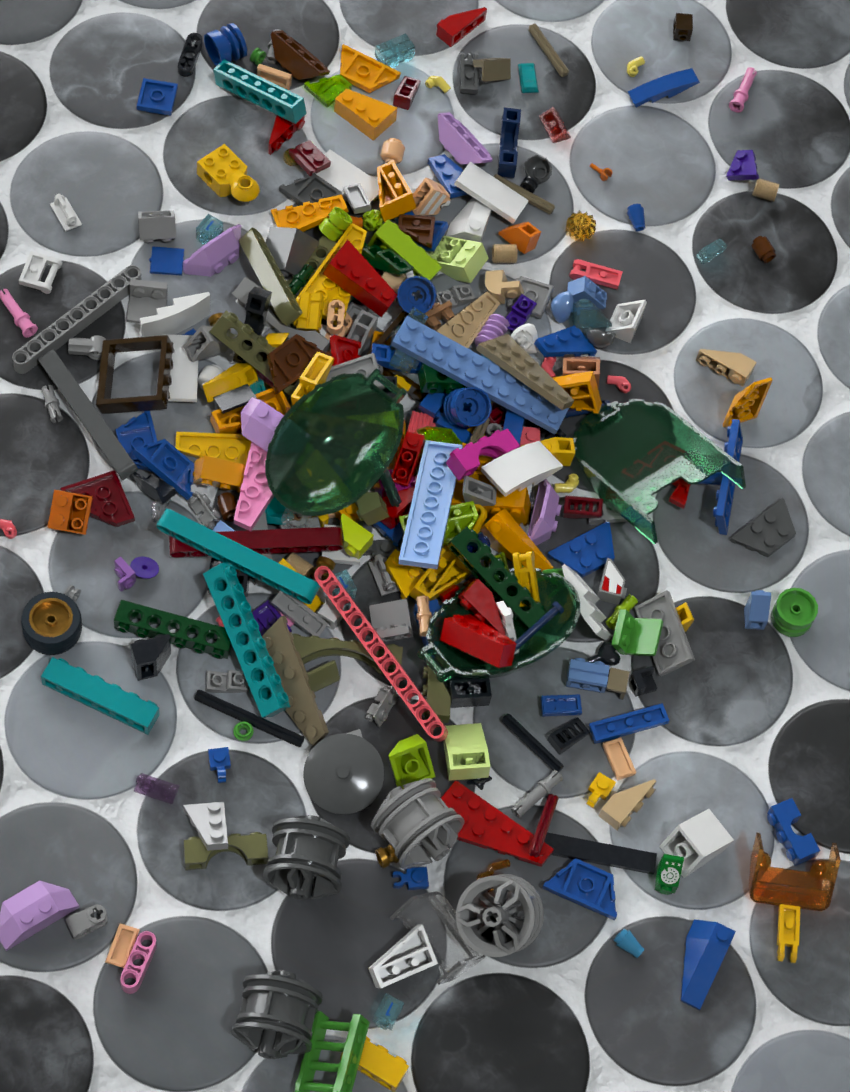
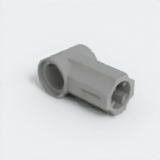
M98 335L92 336L90 339L70 337L68 353L87 355L91 359L101 360L103 340H106V338Z

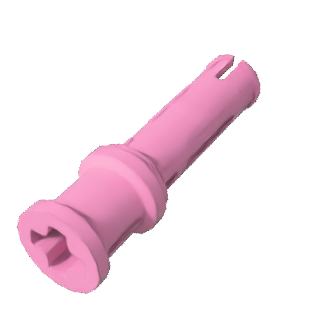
M752 67L747 68L739 89L734 92V98L729 103V108L734 112H742L744 103L749 98L748 91L757 74V71Z
M3 289L5 294L1 290L0 299L14 317L15 325L20 327L24 337L33 336L38 330L36 324L31 322L28 313L22 311L8 289Z

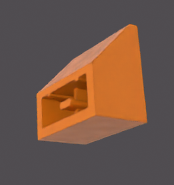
M54 490L47 528L86 535L93 497Z

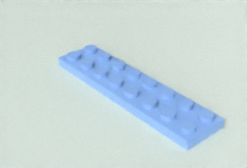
M425 440L399 555V564L438 569L457 480L446 462L450 458V453L457 448L463 449V445Z

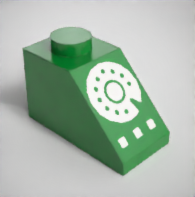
M663 854L656 870V891H660L661 894L665 895L675 894L679 886L684 857Z

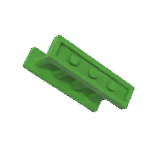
M318 1011L315 1014L312 1027V1039L310 1040L312 1048L310 1052L304 1054V1058L301 1061L299 1077L295 1083V1092H352L370 1022L361 1014H353L350 1023L329 1021V1017L323 1012ZM326 1030L348 1031L346 1042L324 1041ZM321 1050L343 1052L341 1062L339 1064L318 1062ZM315 1071L337 1072L335 1083L313 1082Z

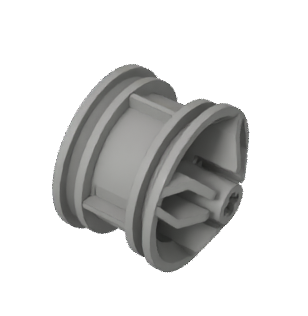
M431 778L405 784L403 786L405 789H402L401 786L394 788L388 793L387 799H384L371 823V828L376 833H379L383 839L389 841L395 849V856L399 859V864L403 869L432 863L431 857L435 861L445 857L464 825V818L457 814L453 808L446 806L440 798L441 792L436 788V783Z
M499 874L476 880L462 893L456 909L458 931L465 943L474 951L489 957L507 956L525 949L537 938L544 921L543 903L537 890L525 879L511 874ZM492 888H494L495 898L488 893ZM509 890L514 893V897L505 903ZM480 899L490 908L478 904ZM521 902L522 906L516 908L515 905ZM524 910L525 918L522 916L517 917V912ZM477 913H483V918L477 919ZM511 922L523 926L521 931L517 927H515ZM481 923L486 924L482 928H480L479 924ZM496 926L495 930L493 931L494 936L492 940L486 935L487 932H489L492 928ZM506 933L513 938L512 941L507 942Z

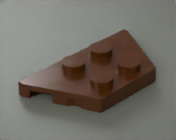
M298 334L291 337L267 355L275 393L279 394L297 381L317 351L328 356L332 354L328 351L320 350L316 344L306 341L305 338Z

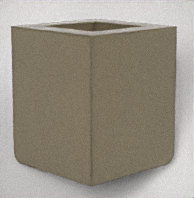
M610 668L606 689L620 693L619 699L623 700L630 672Z

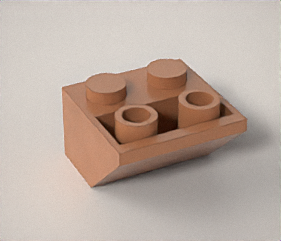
M563 357V376L594 371L597 387L599 388L600 357Z

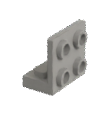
M130 279L127 322L140 323V318L156 315V308L166 307L168 297L167 282Z
M407 599L369 606L372 626L384 642L413 637Z

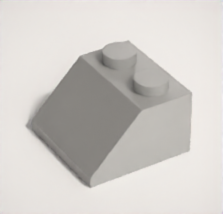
M174 210L138 212L140 240H143V242H154V239H162V241L168 242L172 241V238H176Z

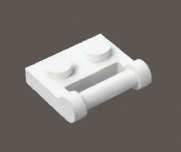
M31 251L19 278V284L50 294L53 280L63 262L58 258ZM46 265H51L45 282H41L40 280Z

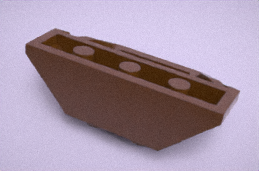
M283 30L271 33L275 59L280 63L281 67L290 71L294 78L301 80L330 73L320 60L292 37H289Z

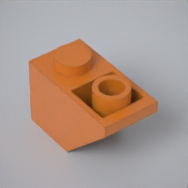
M529 222L508 226L499 231L498 235L510 244H516L517 249L526 254L535 249L541 231Z

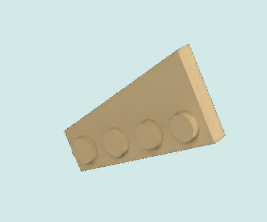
M487 291L436 331L469 348L489 316L498 308L500 302Z

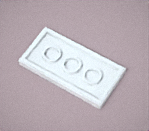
M329 150L325 156L331 161L330 167L315 174L340 190L343 199L347 202L343 187L360 183L372 205L379 197L378 181L332 150Z
M469 162L454 184L512 224H514L529 201L472 162Z

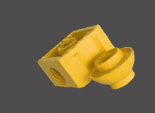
M225 144L197 161V175L219 197H227L232 194L238 201L249 202L259 195L260 188L258 183L250 176H247V165Z

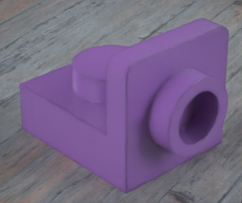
M120 556L114 561V571L120 578L118 589L122 592L135 584L136 574Z

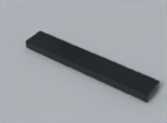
M548 832L544 840L546 844L554 849L551 854L553 856L569 859L576 858L584 862L652 875L655 872L657 853Z

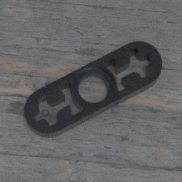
M190 33L187 36L178 62V73L183 77L191 76L196 66L203 44L202 36L199 33ZM188 52H192L195 55L193 57H187L185 54Z

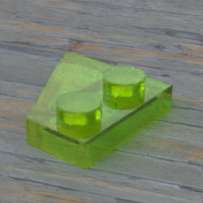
M335 75L330 78H321L319 82L311 84L309 81L305 82L304 88L323 105L329 107L345 89L351 90L352 84L343 76Z

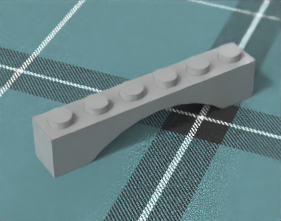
M245 276L232 295L237 298L235 301L245 307L249 292L254 287H261ZM269 306L265 320L266 326L271 329L275 327L279 330L277 333H290L289 339L298 334L305 338L306 341L316 344L320 350L324 352L330 351V341L317 331H302L286 326L275 316Z
M361 310L347 336L348 339L361 342L358 355H361L373 336L378 322L377 316Z

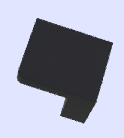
M653 666L631 672L629 682L635 697L657 690L652 676L655 670Z

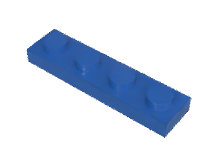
M662 703L589 723L588 727L594 743L597 744L668 724L670 720Z

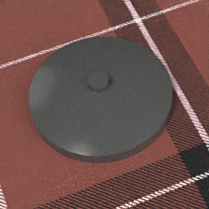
M347 733L331 735L317 743L308 754L303 771L304 784L311 799L323 810L337 815L355 814L369 807L379 796L385 776L382 759L375 747L364 738Z

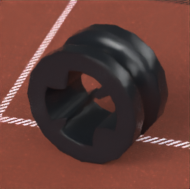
M526 176L520 186L534 193L538 187V182L533 177Z

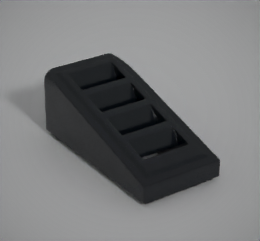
M577 717L551 733L547 741L560 755L590 734V731ZM576 724L581 728L582 733L575 728ZM569 729H572L577 736L574 737ZM564 733H566L570 737V740L566 738ZM559 736H560V737L563 739V741L565 742L564 744L559 740V738H558Z

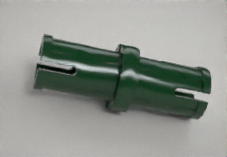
M305 264L302 270L294 275L293 281L289 284L294 297L300 288L306 285V281L315 271L309 264Z

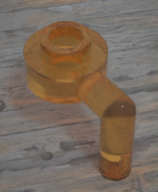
M509 859L489 864L485 872L477 875L476 880L493 876L496 870L510 867Z

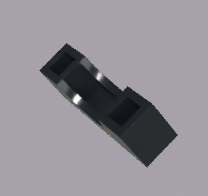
M254 287L248 295L244 324H248L252 327L253 332L258 336H262L272 292ZM244 340L246 345L253 346L251 341ZM234 352V362L248 363Z

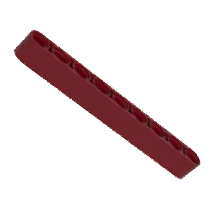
M340 527L217 532L259 554L322 552L343 549V533ZM169 536L171 557L209 556Z

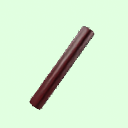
M548 795L529 849L530 856L538 857L541 852L559 799L557 795Z

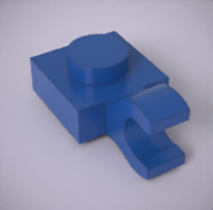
M228 747L208 749L210 771L217 770L218 783L226 782L225 769H231Z

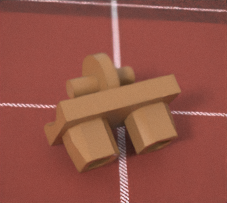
M449 300L442 305L439 302L434 304L432 309L422 315L423 323L435 331L441 327L439 320L443 319L445 322H448L455 316L452 311V303Z

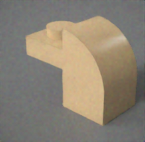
M504 270L486 271L485 286L488 292L500 304H505L506 298L514 299L524 294L520 281H508Z

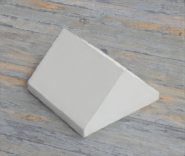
M639 300L617 304L605 331L615 333V338L631 343L642 319L647 301Z

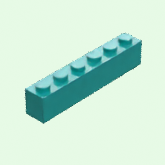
M52 657L41 675L42 685L149 735L160 715L159 707L156 703L140 699L137 694L133 692L128 693L117 684H109L100 676H92L81 667L75 668L64 659Z

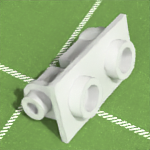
M61 194L55 195L54 202L50 203V206L65 232L81 226L82 223L68 199Z

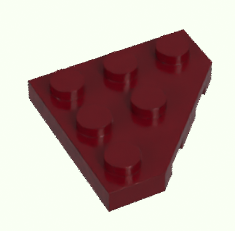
M115 470L60 488L61 491L92 496L90 517L115 527L135 521L134 514Z

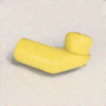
M642 56L627 64L629 76L635 77L639 72L638 67L645 64Z
M430 76L425 81V85L428 88L440 87L444 93L451 89L441 76Z
M570 474L569 479L565 483H554L556 493H571L579 485L578 475Z

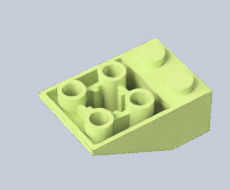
M449 236L442 237L434 252L426 251L432 259L438 261L442 267L440 272L457 281L467 283L473 281L489 259L481 242Z
M481 723L446 726L448 735L443 742L448 780L488 778L490 760Z

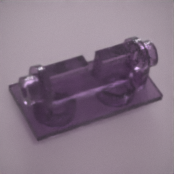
M141 773L137 777V785L134 792L173 804L179 785Z

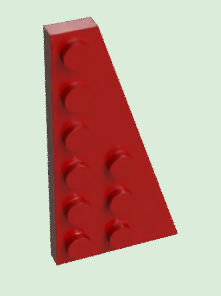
M457 780L441 797L448 808H453L465 820L462 829L458 833L457 840L484 849L489 848L503 855L508 854L517 857L518 860L540 867L544 865L554 851L551 846L544 842L539 856H530L529 849L534 834Z

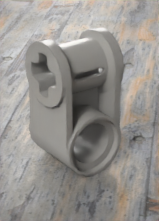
M96 904L70 915L65 921L73 938L80 939L105 926L108 917L105 908ZM98 913V915L101 917L98 920L94 916V914Z

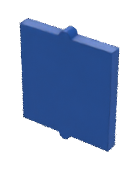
M152 246V256L149 258L151 262L150 273L182 276L184 249Z

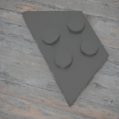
M315 173L312 176L308 175L305 178L296 179L290 185L285 186L282 184L279 186L280 192L299 205L309 201L310 203L318 202L319 199L342 194L340 190Z
M783 498L733 535L730 541L734 544L738 542L745 545L746 549L757 551L765 557L771 556L796 535L785 500Z

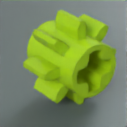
M372 209L363 214V226L367 230L375 231L383 225V217L379 210Z

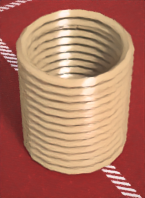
M760 178L756 181L752 196L774 202L779 184Z
M494 244L492 246L493 263H516L517 245Z
M291 553L286 559L299 574L309 578L314 569L312 564H309V562L295 553Z

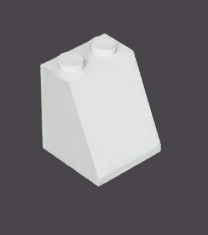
M707 809L679 824L659 847L665 854L684 857L681 875L685 878L722 853L734 839L711 810Z

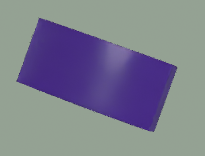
M521 294L506 317L510 324L507 327V331L512 334L516 328L524 325L537 303Z

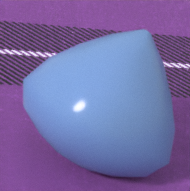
M570 291L558 294L551 302L552 314L559 324L568 320L571 312L578 314L580 306H577V303L574 302Z

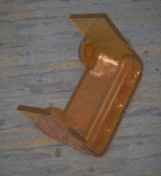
M756 832L750 859V898L756 903L777 906L780 904L800 906V909L814 911L826 910L831 903L841 861L837 843H832L829 860L819 859L814 861L810 866L809 872L770 867L771 858L768 853L763 851L761 834Z

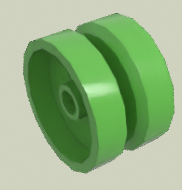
M786 589L779 595L771 611L773 626L779 633L785 636H802L809 631L818 613V604L815 598L804 589Z

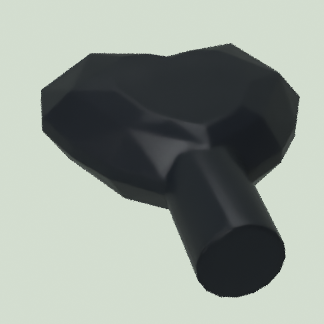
M607 641L601 645L597 655L589 657L587 660L591 663L601 661L605 665L615 666L620 662L621 658L616 649L611 645L612 642Z

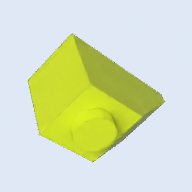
M342 514L340 527L343 533V548L349 556L360 559L373 544L374 535L345 514Z

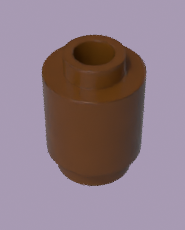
M758 236L753 240L752 248L761 261L763 260L764 263H768L776 257L775 249L766 236Z
M230 492L222 493L217 498L218 508L223 520L232 522L234 521L237 507L236 498Z

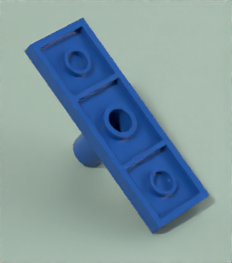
M732 419V424L727 429L729 441L725 442L724 452L726 453L724 467L696 465L695 484L721 486L720 490L716 492L718 504L714 506L713 517H716L715 527H718L719 534L727 535L743 445L742 429L738 419Z

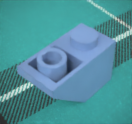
M583 276L568 282L567 291L571 292L577 306L606 308L607 293L589 278Z
M763 590L751 592L744 607L745 629H765L769 618L771 592Z

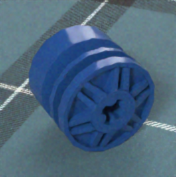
M234 23L221 27L220 31L213 30L204 35L207 53L215 66L224 59L231 62L232 60L238 61L240 58L243 59L247 56L245 39Z
M414 276L402 282L398 289L397 298L399 305L404 311L409 314L420 315L433 308L437 292L434 284L429 279L422 276ZM420 290V294L423 297L415 300L413 292Z
M477 387L453 390L445 398L443 405L447 420L457 427L479 426L486 422L492 410L488 394Z

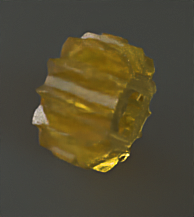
M580 210L577 214L573 212L571 217L567 219L566 231L569 232L570 237L575 236V240L581 238L582 241L585 238L590 239L596 231V220H593V215L588 216L587 211L584 214Z

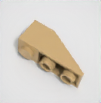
M700 349L696 361L701 365L707 366L717 374L723 375L742 387L752 374L757 363L742 353Z
M653 779L613 794L602 807L598 816L617 831L621 826L626 827L632 819L630 815L633 812L637 813L644 803L642 801L644 798L647 797L649 799L656 789L653 787L656 780Z

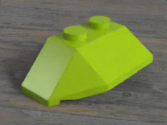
M474 501L451 505L443 546L448 545L464 528H473L478 519ZM408 515L399 516L403 533H405Z

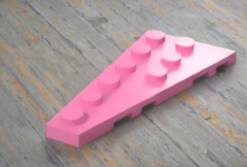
M253 442L251 443L234 516L235 525L252 531L305 450L306 445L300 453L272 456Z

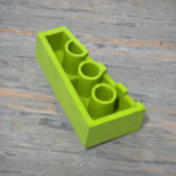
M389 219L374 233L368 243L369 246L376 244L382 250L388 248L393 250L414 267V276H422L432 281L442 268L437 260L432 259L422 247L413 242L409 235L404 234L397 224Z

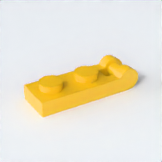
M529 551L526 554H521L520 552L513 553L515 576L518 579L517 582L530 591L531 597L535 601L540 602L534 552ZM526 561L527 567H522L521 562ZM520 603V607L527 606L524 603Z

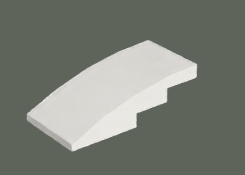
M205 292L174 298L172 306L156 308V315L140 318V336L174 335L197 324L210 315V293Z
M168 335L171 342L174 343L173 348L175 350L172 353L173 369L170 371L172 384L169 386L170 399L168 401L197 402L199 360L192 362L183 347L193 335Z
M536 441L494 459L482 466L481 472L506 497L515 490L520 492L531 484L533 486L537 485L562 469L563 465L540 441Z
M565 564L562 565L566 584L584 620L596 635L609 641L613 636L601 623L607 617L595 605L600 598L577 572Z

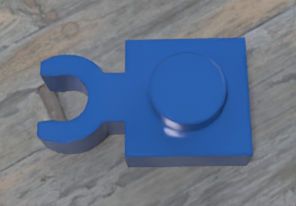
M427 867L406 869V874L400 871H395L392 874V878L398 877L401 880L393 884L395 889L402 888L404 885L408 886V890L429 888Z

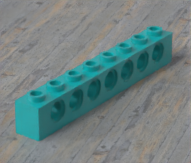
M220 563L203 573L261 717H273L291 707L289 697L284 692L281 678L274 667V661L268 653L266 642L259 631V625L251 612V605L247 602L244 595V588L237 578L236 569L232 566V563Z

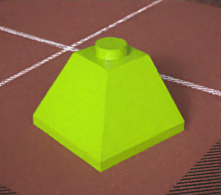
M418 734L399 741L388 755L397 787L401 786L402 789H405L403 787L405 784L436 777L427 743Z

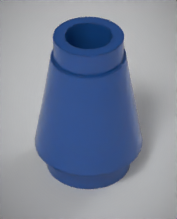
M641 204L630 205L627 208V215L635 231L644 230L646 228L644 208L641 207Z

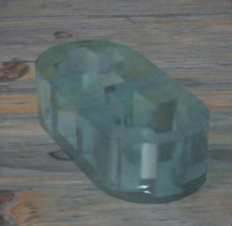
M718 239L701 249L697 253L696 258L701 264H705L722 254L726 250L727 244L722 239Z

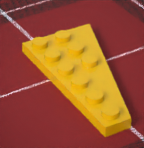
M353 223L347 228L301 291L323 294L322 318L326 321L328 306L333 300H340L344 303L345 320L351 294L323 275V272L347 239L362 255L367 231ZM335 307L334 314H338V307ZM334 320V321H333V324L336 325V326H337V320Z

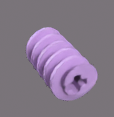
M499 314L490 315L475 338L476 347L479 343L507 333V327L510 326L508 320Z

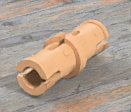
M419 596L416 598L418 608L416 618L419 621L420 636L426 637L432 635V613L429 609V597Z

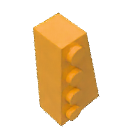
M274 387L255 394L257 399L262 400L284 416L286 408H291L283 391L276 394ZM245 405L224 414L220 409L211 412L210 423L215 432L223 434L242 433L241 411Z

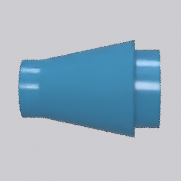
M625 928L613 940L617 943L616 946L636 958L644 951V948L631 931H627Z

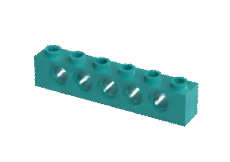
M225 59L213 69L217 86L296 124L307 114L303 97Z

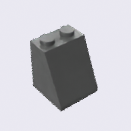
M270 227L266 244L285 278H288V276H294L299 273L318 247L319 241L297 228Z

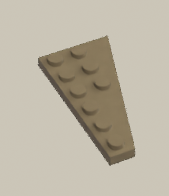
M509 334L478 344L476 348L478 352L559 409L564 410L572 406L574 399Z
M281 616L265 632L262 638L265 640L268 653L274 661L275 670L281 678L284 692L289 697L291 707L285 711L310 744L315 746L329 731L322 712L318 709L315 702V693L311 691L309 686V677L300 653L296 651L293 643L294 637L292 632H289L286 624L288 623L286 616Z

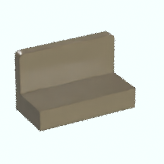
M511 58L473 60V67H482V81L511 79Z

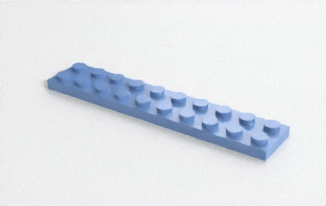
M406 316L391 343V346L464 386L482 389L488 394L490 400L553 434L557 433L569 409H559L494 362L409 316Z

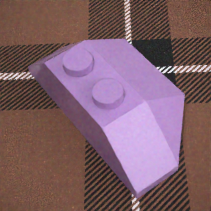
M450 112L438 114L439 141L444 145L445 150L455 157L454 159L457 163L469 164V162L475 164L492 162L493 159L490 153L459 120L455 119Z
M238 224L230 227L199 248L190 258L184 260L183 272L188 275L211 277L216 273H220L230 263H235L239 258L241 225Z
M251 397L241 411L242 435L272 456L300 453L311 439V436L292 420L262 400Z
M547 479L539 483L528 531L529 538L536 546L550 539L551 533L556 532L558 521H555V516H559L562 506L558 504L560 497Z
M39 880L2 902L0 911V942L7 951L78 909L79 905L69 889Z

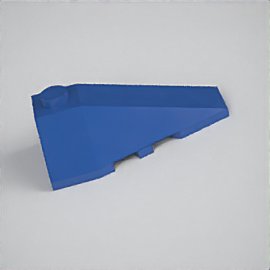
M694 919L685 941L686 949L681 1002L698 1010L701 1009L736 931L718 922Z

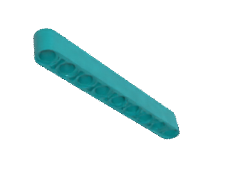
M165 509L156 525L161 532L223 563H232L235 569L303 603L311 604L320 588V585L312 579L173 510Z

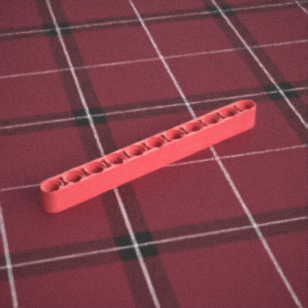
M326 566L318 567L315 570L314 577L426 733L434 741H444L448 735L446 726L336 575ZM324 573H329V577L327 578V580L322 581V575ZM340 588L339 594L332 596L333 590ZM351 603V608L348 611H343L344 605ZM362 618L361 625L354 626L355 620ZM368 634H373V639L369 642H366V636ZM380 649H384V655L382 657H377V651ZM395 664V671L388 673V667ZM402 680H407V686L400 689L399 683ZM413 696H419V700L416 704L410 703V700ZM425 711H430V717L427 720H422V714ZM436 727H441V734L438 736H434V729Z

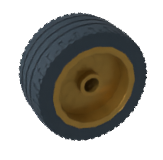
M52 591L38 594L26 604L22 613L21 625L24 638L32 649L46 655H59L69 651L79 640L82 631V618L80 610L73 599L65 594Z

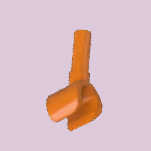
M593 163L590 164L591 168L601 174L600 178L602 181H607L608 176L611 177L613 174L610 168L602 170Z

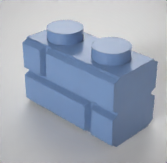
M583 658L571 659L568 666L566 687L605 693L610 666L605 665L601 661L591 663L586 662Z

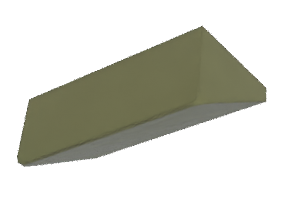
M335 660L307 672L311 691L314 692L340 680Z

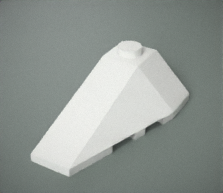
M472 197L452 220L446 236L482 242L492 210Z

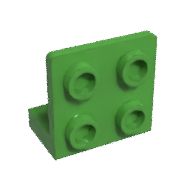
M620 609L611 645L622 655L655 656L663 620L634 618L627 610Z

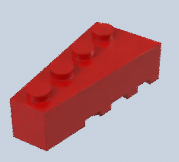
M348 239L323 272V275L380 317L385 314L397 297V293Z
M471 614L463 616L453 615V617L444 619L440 641L498 668L512 666L516 643L509 639V637L499 633Z

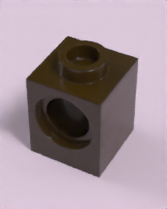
M676 13L673 22V40L690 41L693 31V14Z

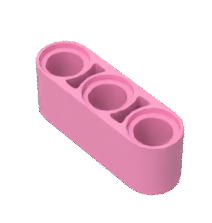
M144 931L139 934L121 974V988L125 993L133 994L138 991L156 951V936L150 931ZM144 940L152 941V945L149 947H144L141 943ZM136 959H142L144 961V963L141 966H136L133 964V962ZM128 978L136 980L133 985L125 984V980Z

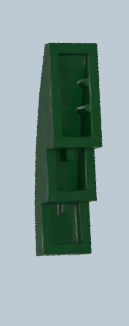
M364 243L362 256L372 267L397 275L413 271L414 267L390 248L382 250L376 244L369 246Z

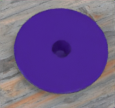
M137 557L130 564L136 576L140 578L150 579L159 573V565L149 557Z

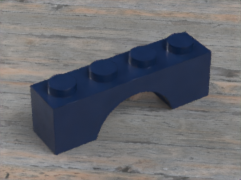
M504 107L497 169V174L501 177H515L521 109Z

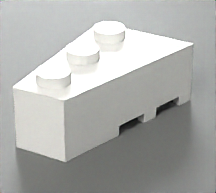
M417 924L368 968L376 988H383L438 964L423 924Z

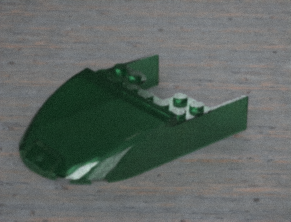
M629 399V402L618 404L615 401L601 406L599 414L591 412L580 422V427L573 436L575 457L600 499H603V503L610 510L614 509L653 544L658 543L655 522L647 515L658 508V501L652 495L682 478L688 484L696 485L713 474L722 472L741 489L746 488L744 467L670 407L656 401L649 403L644 402V399Z

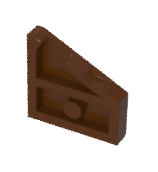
M399 214V229L404 234L409 235L412 240L432 248L435 217Z

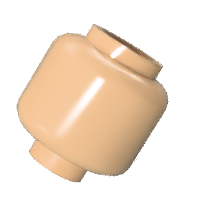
M389 138L387 141H384L380 156L385 161V164L392 160L395 164L400 163L403 160L405 146L401 140Z

